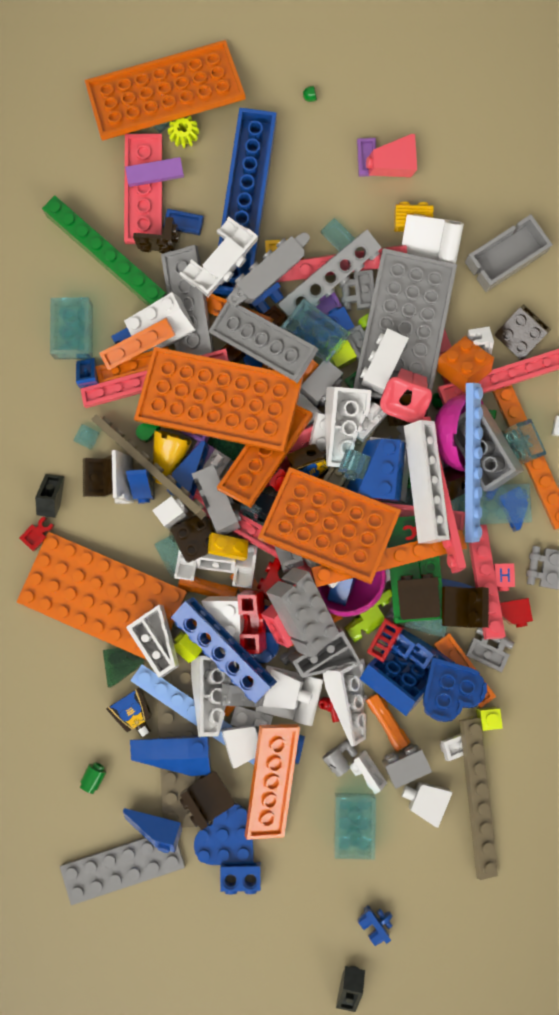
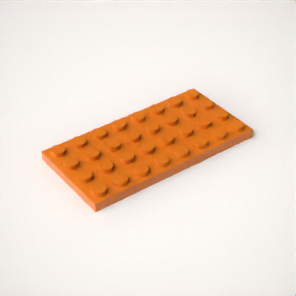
M226 40L85 80L102 141L246 99Z
M154 347L134 420L136 422L285 453L303 376L296 383L275 370Z
M48 532L47 538L40 548L17 599V603L147 660L126 627L160 604L164 605L171 632L175 623L171 616L183 604L188 592Z

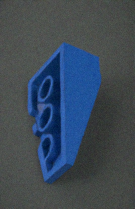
M192 735L130 740L132 761L188 776H202L211 773L209 737Z

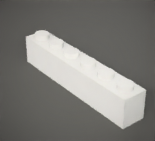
M419 420L405 425L404 433L418 544H432L450 540L435 421Z

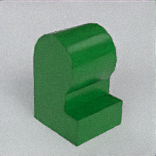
M143 423L137 427L136 435L140 441L147 443L154 438L155 430L159 431L161 427Z

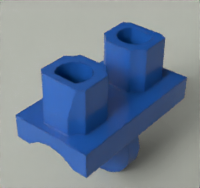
M278 282L275 283L249 306L264 314L270 309L264 299L269 296L276 304L284 298L279 289L281 287Z
M367 905L364 908V913L357 919L363 930L373 924L375 930L368 937L374 946L383 941L386 944L391 941L390 935L383 925L385 924L390 929L393 926L390 922L393 915L390 911L384 913L382 909H379L376 912L379 916L377 918L370 906Z

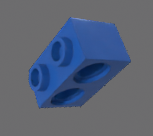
M254 862L253 864H221L220 892L233 895L237 894V891H245V894H256L257 891H261V862ZM249 874L256 877V880L252 883L245 879ZM227 875H234L236 881L229 883L225 877Z

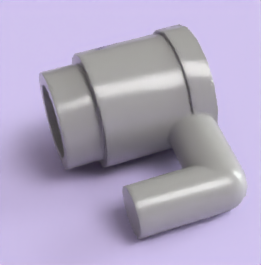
M345 740L322 757L323 761L337 777H340L350 769L347 764L348 761L342 753L347 750L351 757L358 754L354 746L350 745L349 740Z

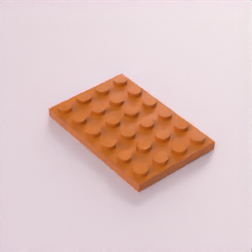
M289 467L258 536V540L372 584L401 510Z

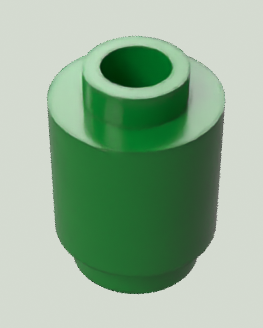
M97 762L89 764L80 781V788L87 793L94 794L95 790L99 789L106 775L105 767Z

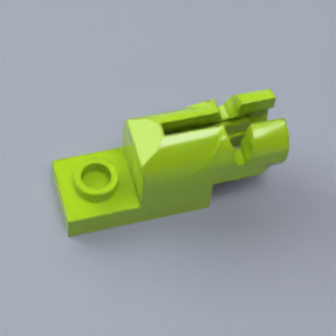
M390 589L383 591L381 598L372 608L359 614V618L356 616L344 627L354 643L363 638L361 629L366 634H370L381 626L385 617L378 608V605L383 607L391 602L392 592Z

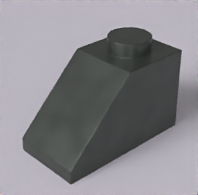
M45 474L35 497L36 515L56 518L61 505L64 476Z
M345 966L336 1003L337 1009L356 1012L363 995L365 970L359 969L356 966Z

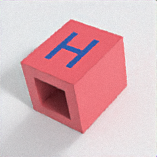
M514 563L493 564L498 591H509V587H515Z

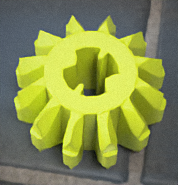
M191 116L187 119L185 117L174 120L175 122L170 121V128L167 130L170 135V141L175 142L177 147L182 144L184 149L186 144L192 147V141L198 140L199 128H197V122L192 121Z

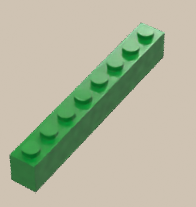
M54 195L42 208L48 219L147 306L167 295L165 291L58 197Z

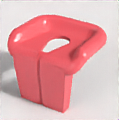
M401 368L398 376L390 378L386 384L380 400L382 411L389 416L410 423L422 420L432 400V392L427 388V377ZM406 390L412 391L411 403L409 405H402L400 403L401 396Z

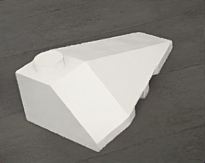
M327 387L325 400L326 466L347 467L357 436L361 433L364 419L370 411L372 390Z
M198 656L191 661V680L198 737L219 736L226 706L220 705L222 683H233L225 672L217 668L216 663L211 658Z
M364 658L359 659L362 664H353L323 673L325 689L351 746H356L366 739L367 716L364 713V702L367 699V695H364L365 683L360 680L366 669Z

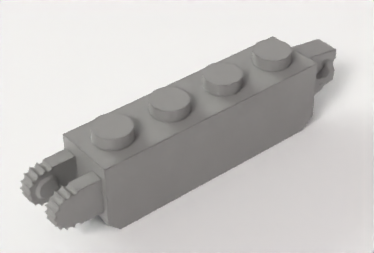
M302 232L295 239L292 236L287 240L283 238L276 245L278 248L275 251L269 250L262 257L264 260L260 264L255 262L249 268L250 272L246 276L241 274L235 280L236 285L226 299L234 308L242 302L251 304L304 257L303 247L309 242V234Z

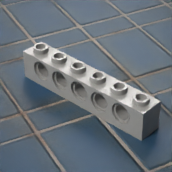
M368 229L364 230L277 304L292 322L294 320L298 322L306 315L304 312L307 309H314L321 303L319 299L324 295L326 298L335 291L334 287L337 284L343 285L350 279L349 274L353 271L356 273L365 266L363 263L367 259L373 260L380 254L378 250L382 247ZM358 247L364 250L362 258H357L355 255V250ZM344 259L348 260L350 264L346 271L340 268V262ZM328 272H333L335 275L332 283H328L325 280V275ZM313 284L320 286V292L317 295H312L310 292ZM299 296H303L306 300L303 307L296 306L295 301Z

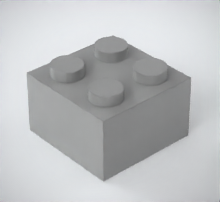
M325 358L302 384L300 392L316 408L319 406L323 407L325 405L327 387H341L343 372Z
M409 744L403 748L402 752L397 754L395 752L389 753L382 760L395 789L432 772L422 749L418 745Z

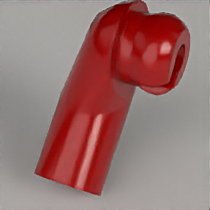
M323 697L318 703L319 708L331 713L333 723L339 722L340 720L330 698Z

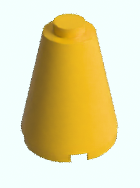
M155 430L153 465L156 462L164 469L162 473L166 477L168 474L171 476L172 472L184 459L192 440L188 438L183 440L179 435ZM152 476V478L155 479L156 483L161 484L154 476Z

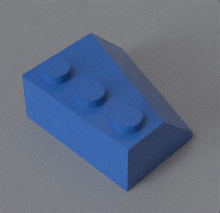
M399 439L367 441L346 489L378 501L401 502L406 443Z
M391 649L384 662L374 658L367 665L360 680L407 716L423 699L429 668L423 669L410 660V658L404 659Z

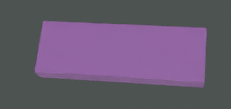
M181 157L125 167L129 187L184 178Z

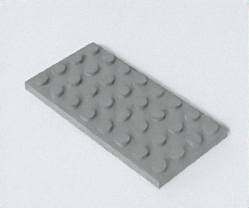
M383 248L356 371L354 389L371 390L361 385L363 378L360 376L364 367L369 368L371 361L368 359L372 351H377L379 344H376L380 334H385L388 328L409 338L390 378L397 377L401 368L427 377V388L432 392L457 264ZM372 390L371 398L381 400L382 394Z

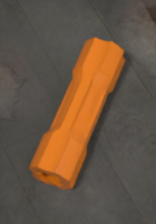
M196 576L194 581L180 579L178 583V588L206 596H236L238 588L224 584L221 585Z
M378 693L368 697L365 702L382 725L394 750L399 751L408 746L411 742L404 730L396 722L385 699Z

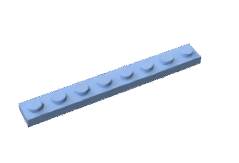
M466 383L465 542L468 543L479 542L482 536V528L480 526V518L482 517V508L480 507L482 488L480 487V479L482 478L483 471L480 467V459L483 456L481 448L483 436L481 419L483 417L481 399L483 397V389L479 383Z
M141 664L130 681L197 726L194 699L162 677L158 678L156 673ZM223 720L221 729L233 727ZM220 730L219 736L212 737L221 742L223 745H225L222 732ZM255 758L248 762L254 765Z

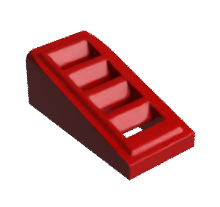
M388 617L385 618L367 653L384 662L404 626L394 623ZM389 625L390 627L396 629L395 633L387 629L386 627ZM383 632L390 635L392 639L390 640L389 638L383 636ZM379 639L386 642L388 646L386 647L379 643ZM375 646H377V647H379L380 649L384 650V651H385L384 654H382V653H380L379 651L375 650V649H374Z

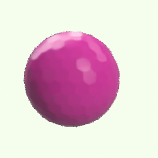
M461 394L448 400L441 407L434 420L440 458L445 464L459 471H465V458L454 441V434H457L460 415L466 412V394Z
M386 571L376 572L372 584L357 579L346 606L327 600L330 591L328 585L317 587L329 613L343 617L356 616L368 611L381 598L386 584Z

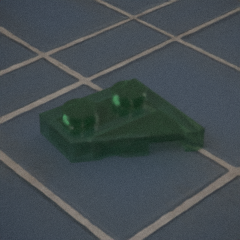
M121 648L103 650L108 688H112L137 670L141 664H145L143 658Z

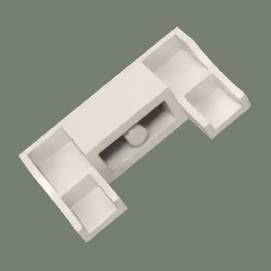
M230 217L227 218V221L220 229L216 230L217 234L224 241L205 261L203 267L191 259L189 265L183 272L179 273L185 281L194 288L199 289L208 298L219 285L228 282L234 275L233 271L245 263L246 253L258 241V236L254 232L238 224Z
M248 545V554L245 561L207 554L187 563L179 550L174 578L194 581L196 569L234 573L232 586L252 589L258 547Z

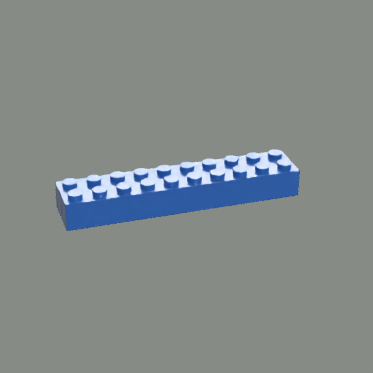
M239 107L221 227L227 221V218L230 217L238 224L254 232L258 236V241L246 253L245 263L233 271L234 275L228 282H224L215 289L214 295L228 297L236 285L235 280L241 274L246 276L250 272L249 268L256 262L277 124V112ZM221 236L219 237L218 246L224 241Z

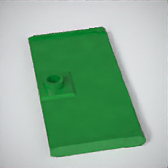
M415 516L398 518L388 542V548L418 541L417 535L412 540H406V537L412 535V531L410 529L403 530V527L406 525L416 526ZM439 556L390 568L394 623L442 619V580ZM421 574H433V577H438L440 616L409 620L401 619L397 580H401V576L413 575V579H420Z

